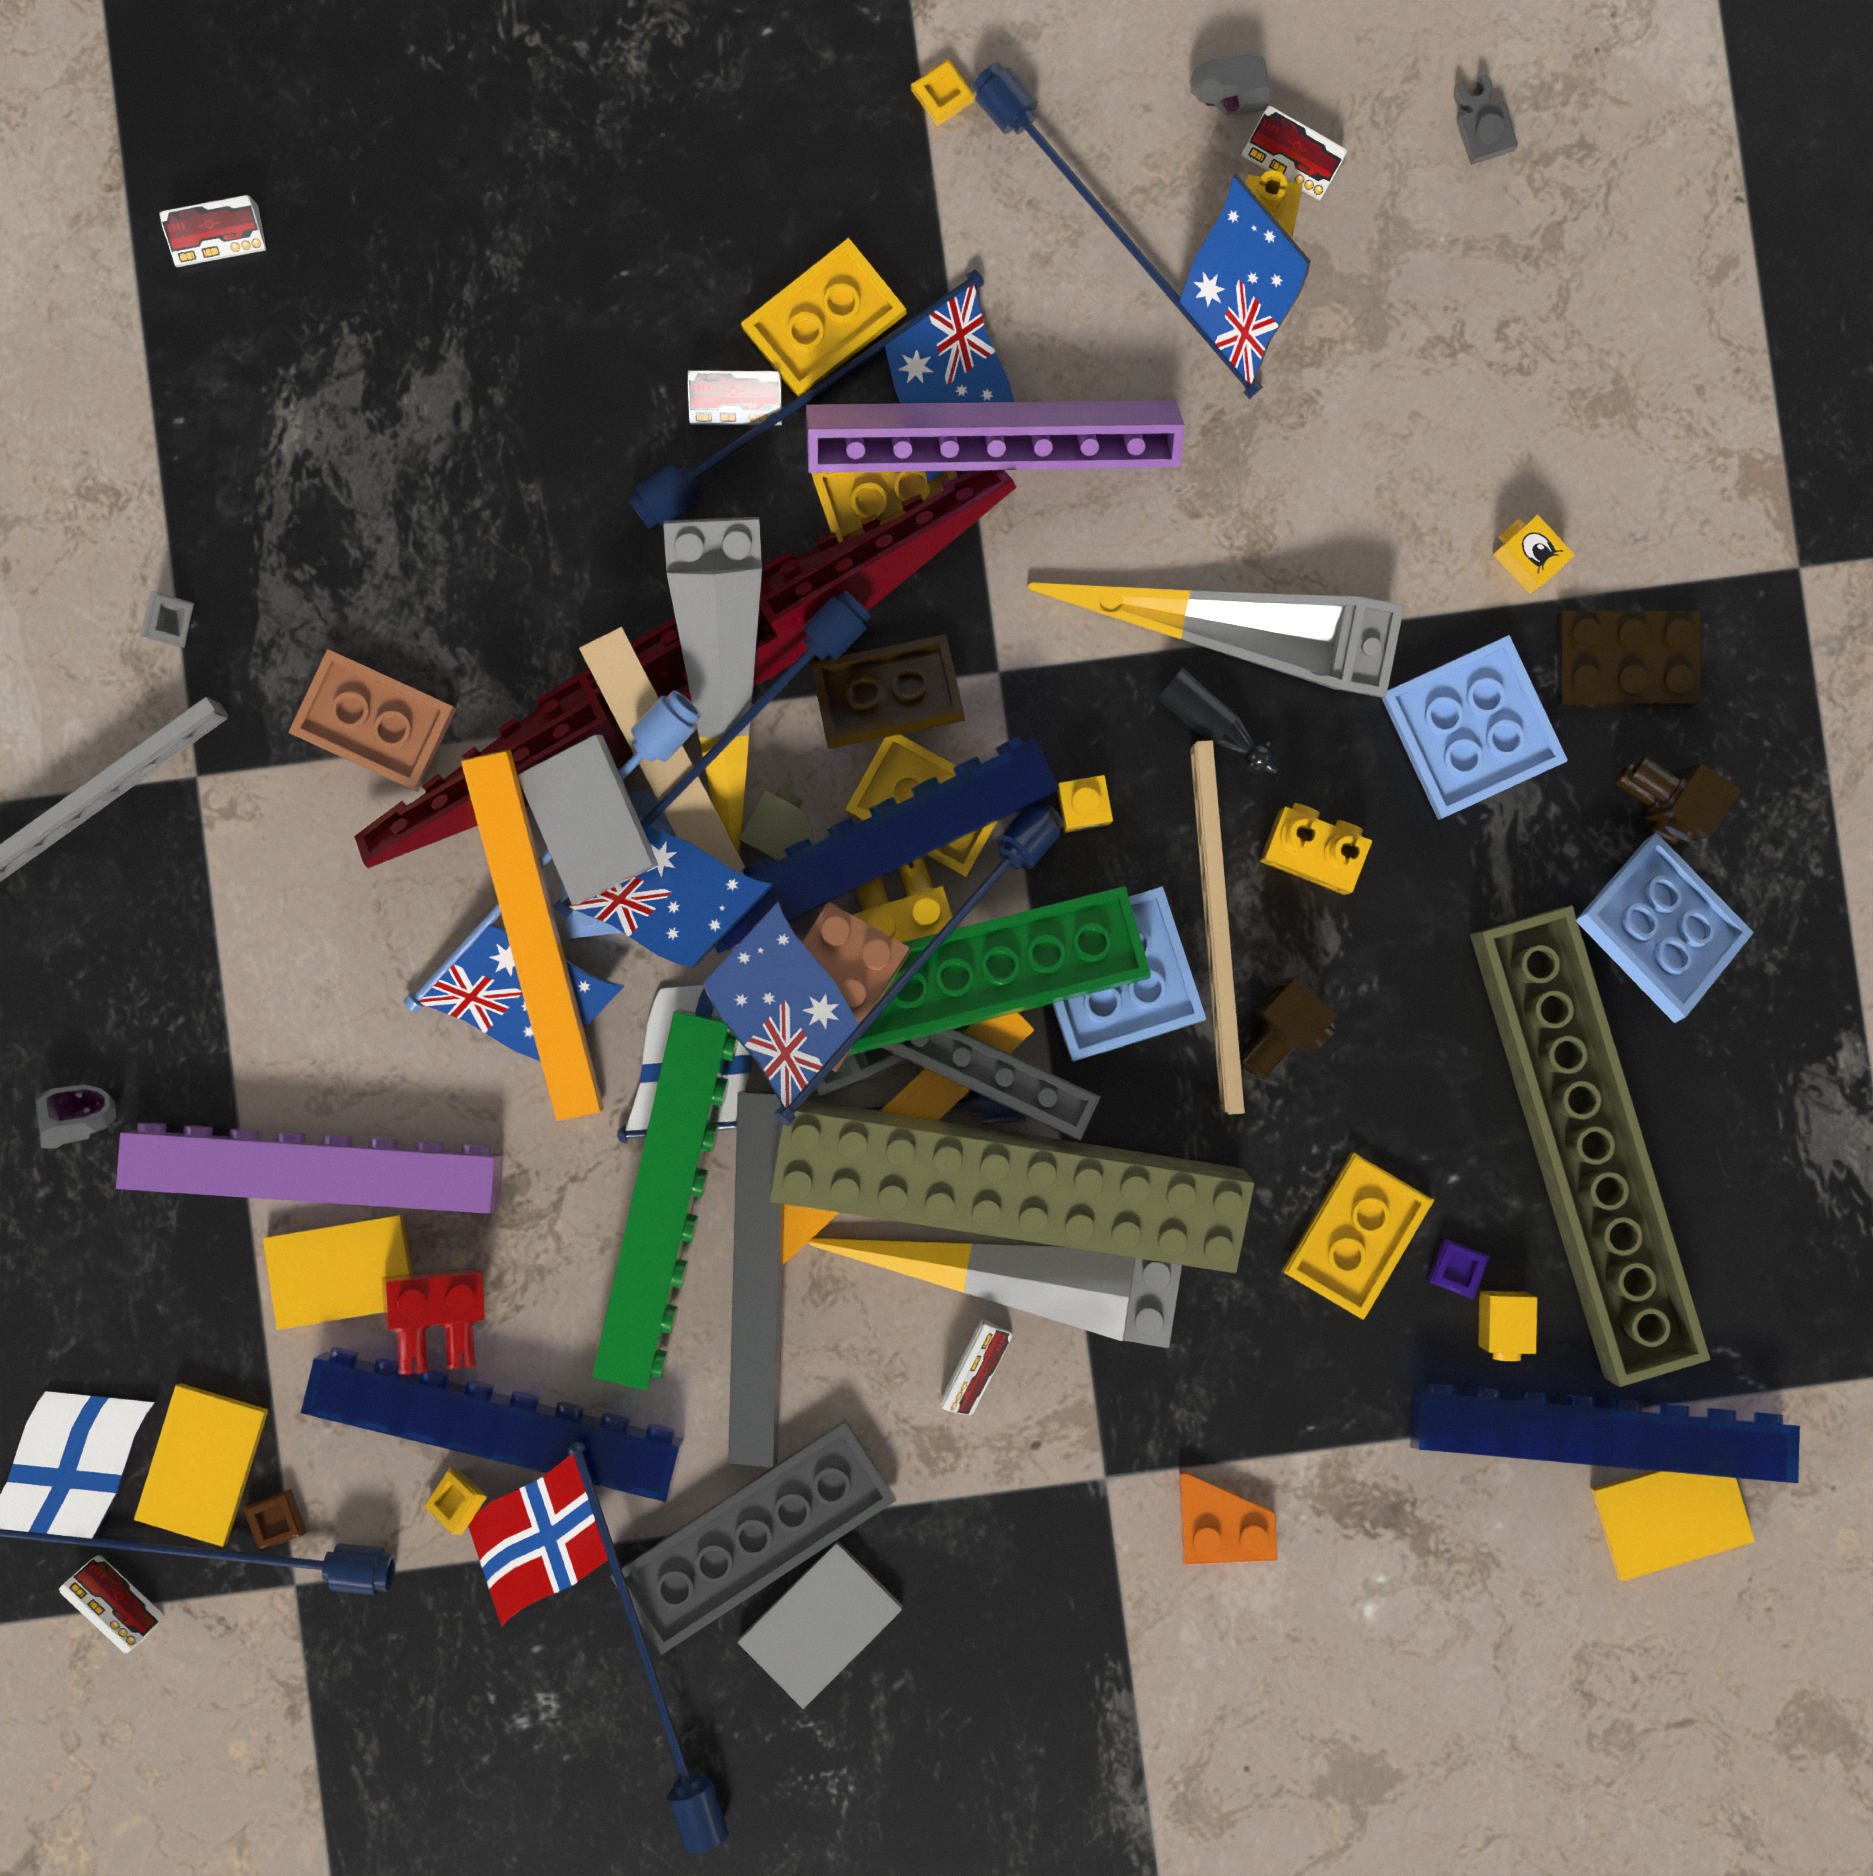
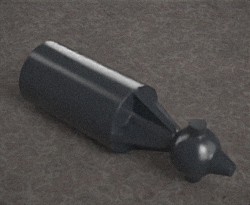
M1183 667L1157 698V700L1207 741L1213 740V746L1217 744L1244 753L1247 763L1246 769L1249 772L1265 770L1275 774L1279 770L1273 760L1272 744L1270 742L1254 744L1239 718L1240 713L1186 668Z

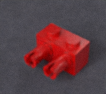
M476 1268L382 1277L384 1324L388 1330L392 1329V1332H397L398 1374H412L413 1357L417 1373L429 1371L426 1329H429L430 1325L445 1327L446 1369H460L461 1352L462 1365L465 1368L477 1366L473 1325L477 1324L479 1320H485L482 1272Z

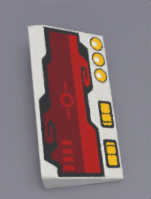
M1267 106L1241 156L1266 171L1276 170L1281 172L1286 177L1287 182L1303 185V192L1320 201L1341 166L1347 150L1274 107Z
M248 195L160 212L162 227L176 267L266 250L259 207Z
M688 371L690 425H759L782 409V378L780 372ZM782 420L775 425H782Z
M985 1318L980 1320L941 1397L942 1409L963 1415H972L1012 1338L1010 1331Z
M100 1555L92 1558L59 1588L60 1593L124 1653H129L143 1642L164 1617L159 1609Z

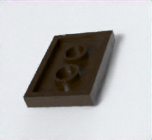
M1561 611L1557 614L1558 705L1696 706L1701 704L1700 612Z
M946 634L842 655L836 661L828 658L823 661L811 662L828 749L965 721Z

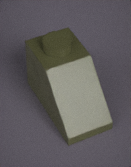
M780 788L776 795L765 790L739 840L743 844L823 886L827 876L808 814L800 809L803 801Z

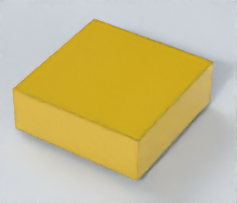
M949 58L911 84V91L937 127L975 101V95Z
M449 1468L424 1507L451 1534L462 1535L488 1496L461 1470Z

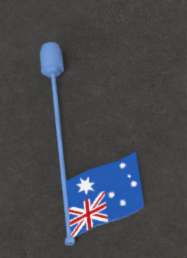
M674 690L667 697L661 696L633 726L631 733L635 740L632 742V745L637 752L618 771L622 781L643 758L654 762L656 758L667 762L697 729L696 722L700 719L701 713L685 696ZM548 849L539 858L542 869L552 859ZM498 903L416 994L410 993L404 999V1004L408 1009L416 1013L425 1005L464 1020L513 1051L540 1061L506 929L493 925V922L501 915ZM566 960L582 1025L585 1029L625 985L613 983L592 975Z

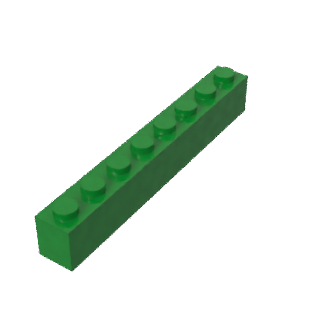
M683 1009L676 1010L673 1013L592 1378L646 1391L653 1383L654 1378L662 1379L668 1357V1351L661 1350L664 1333L672 1334L678 1313V1306L671 1305L675 1287H683L688 1268V1261L681 1259L685 1242H693L698 1224V1215L691 1214L695 1196L703 1197L708 1180L709 1170L702 1169L705 1151L713 1152L719 1130V1125L712 1123L715 1106L723 1107L729 1086V1079L722 1078L726 1060H734L738 1046L737 1038L718 1017Z

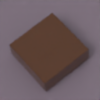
M292 1489L253 1502L243 1508L259 1552L303 1536L307 1532Z

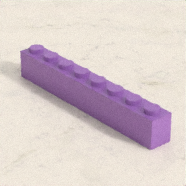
M1176 400L806 405L809 473L1175 468L1181 467L1185 424Z
M137 1123V1130L120 1133L116 1189L488 1214L499 1210L503 1154H490V1145L462 1144L461 1152L443 1151L444 1142L416 1141L415 1149L397 1148L398 1140L391 1138H369V1146L352 1145L351 1136L323 1135L322 1143L306 1142L305 1133L276 1132V1139L258 1138L259 1130L230 1129V1136L212 1135L213 1127L184 1126L183 1133L166 1132L167 1124Z

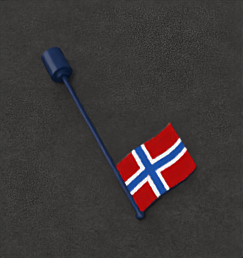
M574 1442L568 1448V1455L570 1456L542 1477L495 1498L476 1513L468 1528L501 1626L524 1607L574 1585L605 1561L609 1560L680 1778L673 1783L674 1788L667 1794V1800L685 1852L690 1854L705 1852L724 1842L729 1835V1831L712 1780L708 1777H700L698 1773L689 1774L583 1454L587 1447L582 1442Z

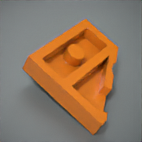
M1186 1470L1179 1471L1182 1560L1184 1564L1278 1560L1276 1516L1272 1509L1255 1501L1246 1500L1224 1487L1215 1486L1195 1477L1193 1473Z

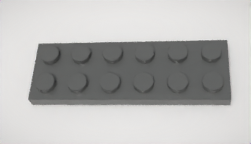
M846 1419L621 1566L638 1620L660 1655L672 1649L896 1501V1495ZM612 1572V1574H611L610 1577H611V1579L613 1580L614 1584H615L616 1587H617V1584H616V1581H615V1578H614V1575H613V1572Z

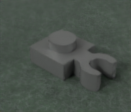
M1487 74L1482 75L1477 82L1480 91L1479 96L1470 95L1466 90L1464 81L1459 82L1454 90V98L1457 105L1467 111V114L1459 117L1457 125L1470 165L1514 152L1518 146L1505 103L1502 102L1491 106L1489 98L1493 91V85Z

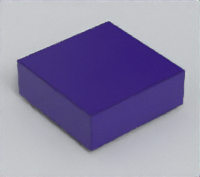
M1443 1238L1427 1281L1474 1299L1490 1256Z

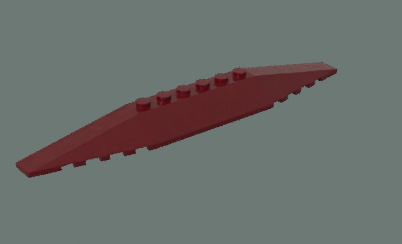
M1005 470L969 471L942 483L944 490L935 496L923 500L921 494L902 501L903 510L881 520H878L876 514L860 520L863 528L842 536L843 541L840 543L835 532H832L816 540L818 548L795 557L793 551H790L762 566L753 687L764 680L775 677L781 670L793 664L808 649L802 642L807 636L802 627L833 595L838 598L845 590L867 611L870 610L1017 487L1013 479ZM673 618L632 642L631 645L658 698L661 696L667 697L674 690L692 702L676 618ZM588 668L537 699L535 702L539 708L521 722L513 717L497 730L502 736L481 752L474 746L462 755V758L465 760L511 749L518 775L594 735H603L617 768L622 763L628 761L634 754L593 674ZM462 766L444 779L438 773L422 785L426 793L408 805L403 801L399 802L354 836L362 862L367 868L478 826ZM521 787L524 803L527 807L529 806V803Z

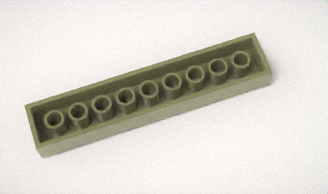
M1567 906L1470 934L1604 1379L1622 1387L1711 1359L1578 923L1575 921V912L1573 906Z
M805 1100L794 1113L796 1119L790 1126H786L783 1123L780 1125L770 1184V1202L1224 1272H1237L1254 1188V1182L1244 1168L813 1100Z

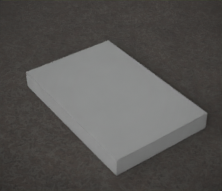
M594 735L517 775L572 905L581 904L659 865L603 735Z
M836 1540L738 1639L737 1643L804 1709L902 1610L903 1605Z

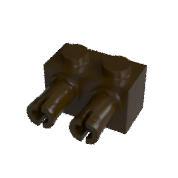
M1646 756L1641 757L1636 764L1632 761L1627 762L1614 781L1615 785L1647 804V812L1642 819L1654 826L1651 830L1653 834L1657 833L1665 842L1676 845L1677 842L1682 844L1711 837L1741 791L1739 787L1702 763L1670 773Z
M1296 978L1281 979L1251 1013L1263 1024L1261 1027L1264 1030L1240 1056V1064L1255 1078L1260 1077L1264 1080L1291 1050L1306 1052L1311 1048L1318 1050L1334 1033L1335 1029L1331 1026V1023L1338 1016Z

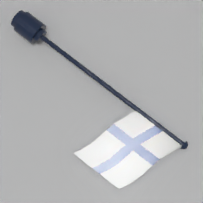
M704 985L663 988L659 990L647 1022L640 1085L627 1127L626 1125L621 1126L617 1131V1138L620 1142L627 1144L628 1139L646 1137L674 1011L683 1009L720 1018L708 998ZM739 1041L734 1060H726L722 1078L729 1079L728 1091L723 1107L715 1106L712 1120L713 1124L719 1125L718 1131L737 1129L738 1092L746 1090L751 1074L752 1056ZM970 1090V1099H961L951 1108H971L972 1117L981 1116L982 1125L1025 1122L1027 1117ZM884 1106L863 1109L880 1111Z
M46 1391L37 1402L25 1425L7 1483L0 1494V1537L322 1570V1579L328 1581L331 1591L377 1595L379 1591L389 1592L395 1576V1554L385 1553L383 1547L338 1543L334 1551L327 1552L324 1561L95 1537L119 1493L137 1434L147 1415L157 1403L156 1401Z

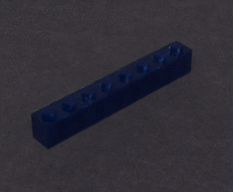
M1020 736L1011 739L995 748L998 756L984 763H981L977 756L954 767L953 770L956 776L939 784L937 777L928 779L911 788L914 796L897 804L894 797L889 798L869 808L872 817L855 824L852 817L826 829L830 837L814 845L810 838H806L784 849L787 858L770 865L768 859L765 858L741 870L743 875L771 883L774 886L715 946L718 954L721 955L736 948L777 902H779L787 922H790L827 904V902L850 893L1056 793L1059 787L1036 739L1034 738L1023 743Z
M332 1347L330 1352H324L313 1360L301 1414L544 1473L549 1472L570 1456L568 1455V1448L572 1443L582 1442L587 1447L583 1454L594 1485L666 1502L671 1494L684 1438L674 1436L675 1430L672 1428L648 1424L647 1429L629 1425L630 1419L612 1413H603L602 1418L584 1414L585 1409L583 1407L567 1402H558L556 1407L538 1403V1396L527 1392L513 1391L511 1396L493 1392V1385L481 1381L467 1380L466 1385L448 1381V1374L429 1369L428 1372L421 1374L413 1372L412 1374H398V1361L385 1358H377L375 1363L358 1359V1352L345 1348Z
M1427 1383L1426 1392L1413 1391L1410 1448L1418 1450L1797 1484L1799 1481L1800 1426L1783 1424L1784 1415L1754 1412V1421L1736 1420L1737 1410L1707 1408V1417L1689 1416L1690 1406L1660 1404V1413L1642 1412L1643 1402L1613 1400V1409L1595 1407L1596 1398L1567 1395L1566 1405L1548 1403L1549 1394L1520 1391V1401L1502 1399V1390L1473 1387V1396L1455 1395V1385Z

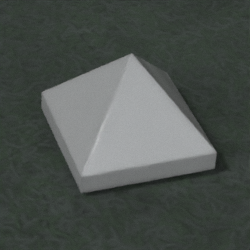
M150 591L140 636L185 648L194 603Z

